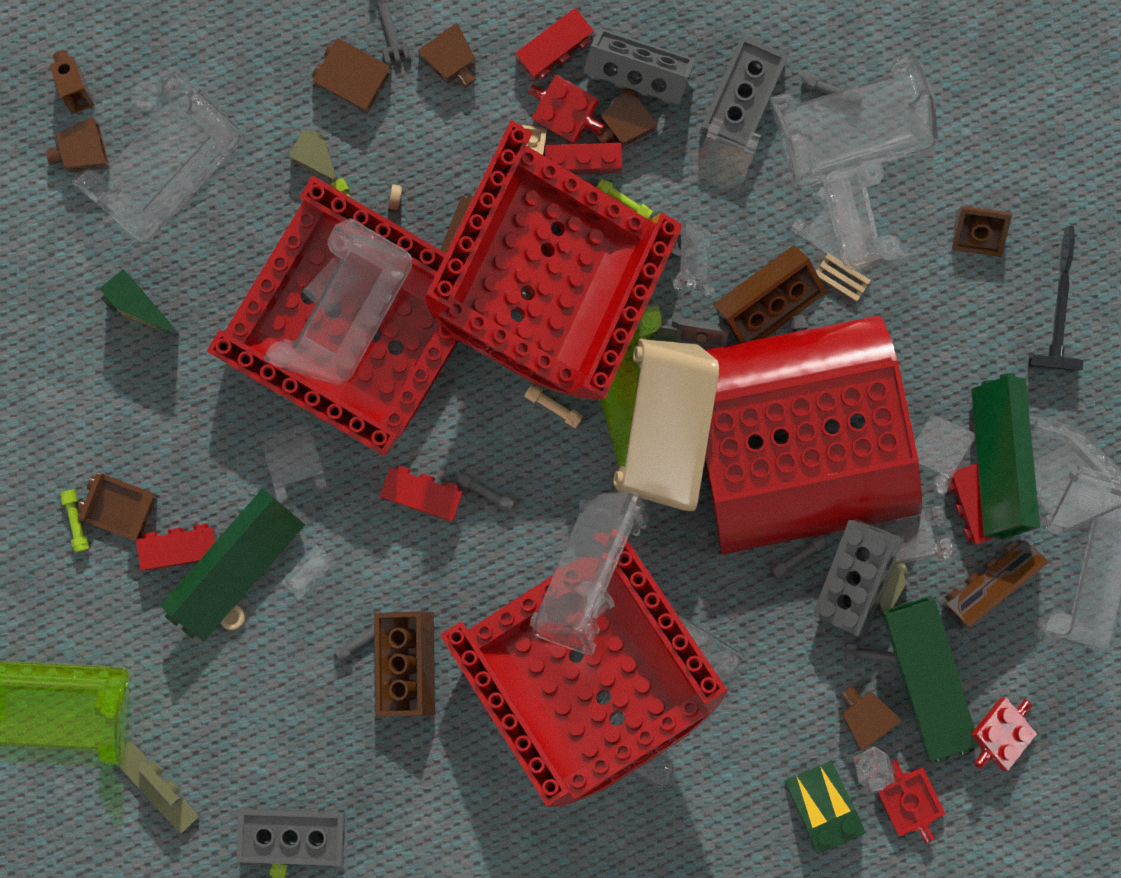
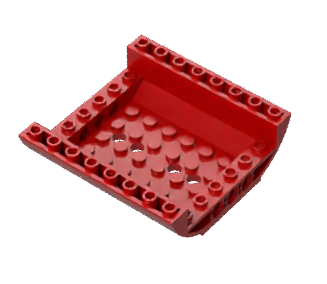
M510 120L426 293L427 307L433 317L450 332L452 337L536 386L541 385L553 391L579 398L605 399L683 224L663 212L648 220L527 146L533 133ZM552 224L559 226L561 230L560 236L552 233ZM542 245L549 247L551 250L550 257H545L542 254ZM522 288L530 291V300H525L521 296ZM512 309L520 313V322H516L511 318Z
M312 175L299 197L302 202L301 206L226 330L223 332L219 329L206 352L385 456L416 415L459 342L433 317L426 304V293L446 253ZM311 290L316 294V299L312 304H305L302 301V294L305 291ZM328 303H333L338 307L337 314L333 317H328L323 312L325 305ZM370 329L380 330L381 338L379 341L370 342L367 339V333ZM394 341H398L403 345V351L399 355H392L388 350L389 345Z
M880 315L705 350L717 359L719 364V376L704 463L718 526L716 533L721 555L845 530L849 520L859 519L868 524H876L921 515L922 488L917 449L899 363L890 335ZM854 414H859L864 419V425L860 429H855L850 424V418ZM829 419L835 420L839 425V429L835 434L827 433L824 428L825 422ZM781 429L787 433L788 440L785 444H777L774 441L773 435L776 430ZM751 435H759L762 438L763 444L760 449L754 450L748 445V439Z
M616 523L594 536L598 547L478 624L467 629L461 621L440 634L547 807L565 806L609 788L689 736L694 729L715 711L728 691ZM567 630L571 633L568 641L559 642L557 640V636L561 631ZM575 651H582L584 653V658L579 663H574L570 660L572 653ZM603 692L611 694V700L605 705L597 702L598 696ZM614 714H623L625 720L621 725L614 726L611 724V718Z

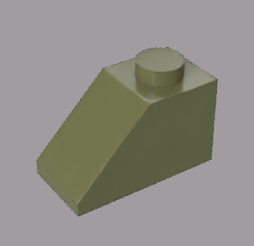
M302 130L289 154L290 160L331 182L336 181L337 176L327 144L323 140L324 136L314 130H311L310 133Z
M899 558L896 559L878 605L881 617V611L893 608L906 585L905 578L909 577L905 563H901Z

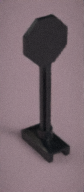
M1074 226L1065 227L1061 244V276L1058 282L1052 344L1049 346V355H1030L1028 366L1074 371L1083 370L1084 360L1064 356L1065 346H1063L1069 292L1068 273L1075 245Z

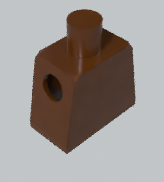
M457 23L418 50L419 57L447 84L457 78L461 85L467 88L476 81V78L469 70V68L476 64L475 57Z
M66 50L54 53L55 63L50 65V69L59 95L70 113L74 114L95 106L81 68L74 57H69Z
M627 88L601 115L600 121L605 128L601 130V134H595L594 136L599 143H610L615 139L617 143H621V148L656 131L658 124L634 92Z
M93 117L59 132L56 135L59 147L46 150L49 164L53 165L63 162L64 168L69 173L110 169L100 125Z
M850 686L840 694L849 706L840 714L856 745L862 751L902 721L872 692H867L861 697L855 688Z

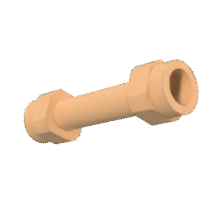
M534 384L530 385L524 397L534 404L537 401L566 419V424L575 429L583 418L582 414L574 409L570 411L543 394L541 388Z

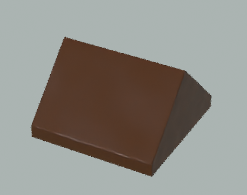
M961 206L956 212L952 250L1002 257L1012 213Z

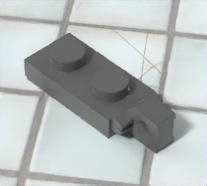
M660 318L657 328V335L669 337L670 340L676 343L697 344L706 350L726 346L729 326L682 318Z

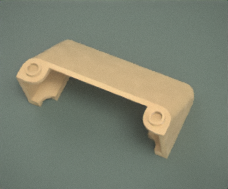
M639 339L638 346L633 351V360L637 362V366L640 368L626 464L625 467L621 466L619 471L615 472L614 486L622 493L680 510L694 511L698 503L719 376V364L717 359L697 344Z

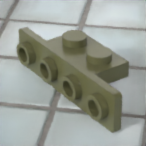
M132 741L128 742L112 757L114 762L179 833H183L199 818V814L180 795L179 792L181 790L177 784L171 779L168 781L161 774L163 769L154 760L150 761Z

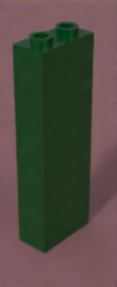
M1013 373L1001 374L1000 378L996 380L983 381L980 386L971 389L984 537L1002 540L1040 528L1027 383L1024 378L1015 377Z
M262 488L160 605L167 612L165 618L175 626L179 623L183 625L181 630L193 639L197 636L204 642L305 524Z
M927 596L881 611L926 757L930 761L937 763L948 760L949 755L955 753L967 754L972 752L974 747L979 746V744L971 735L975 728L936 600L931 596Z

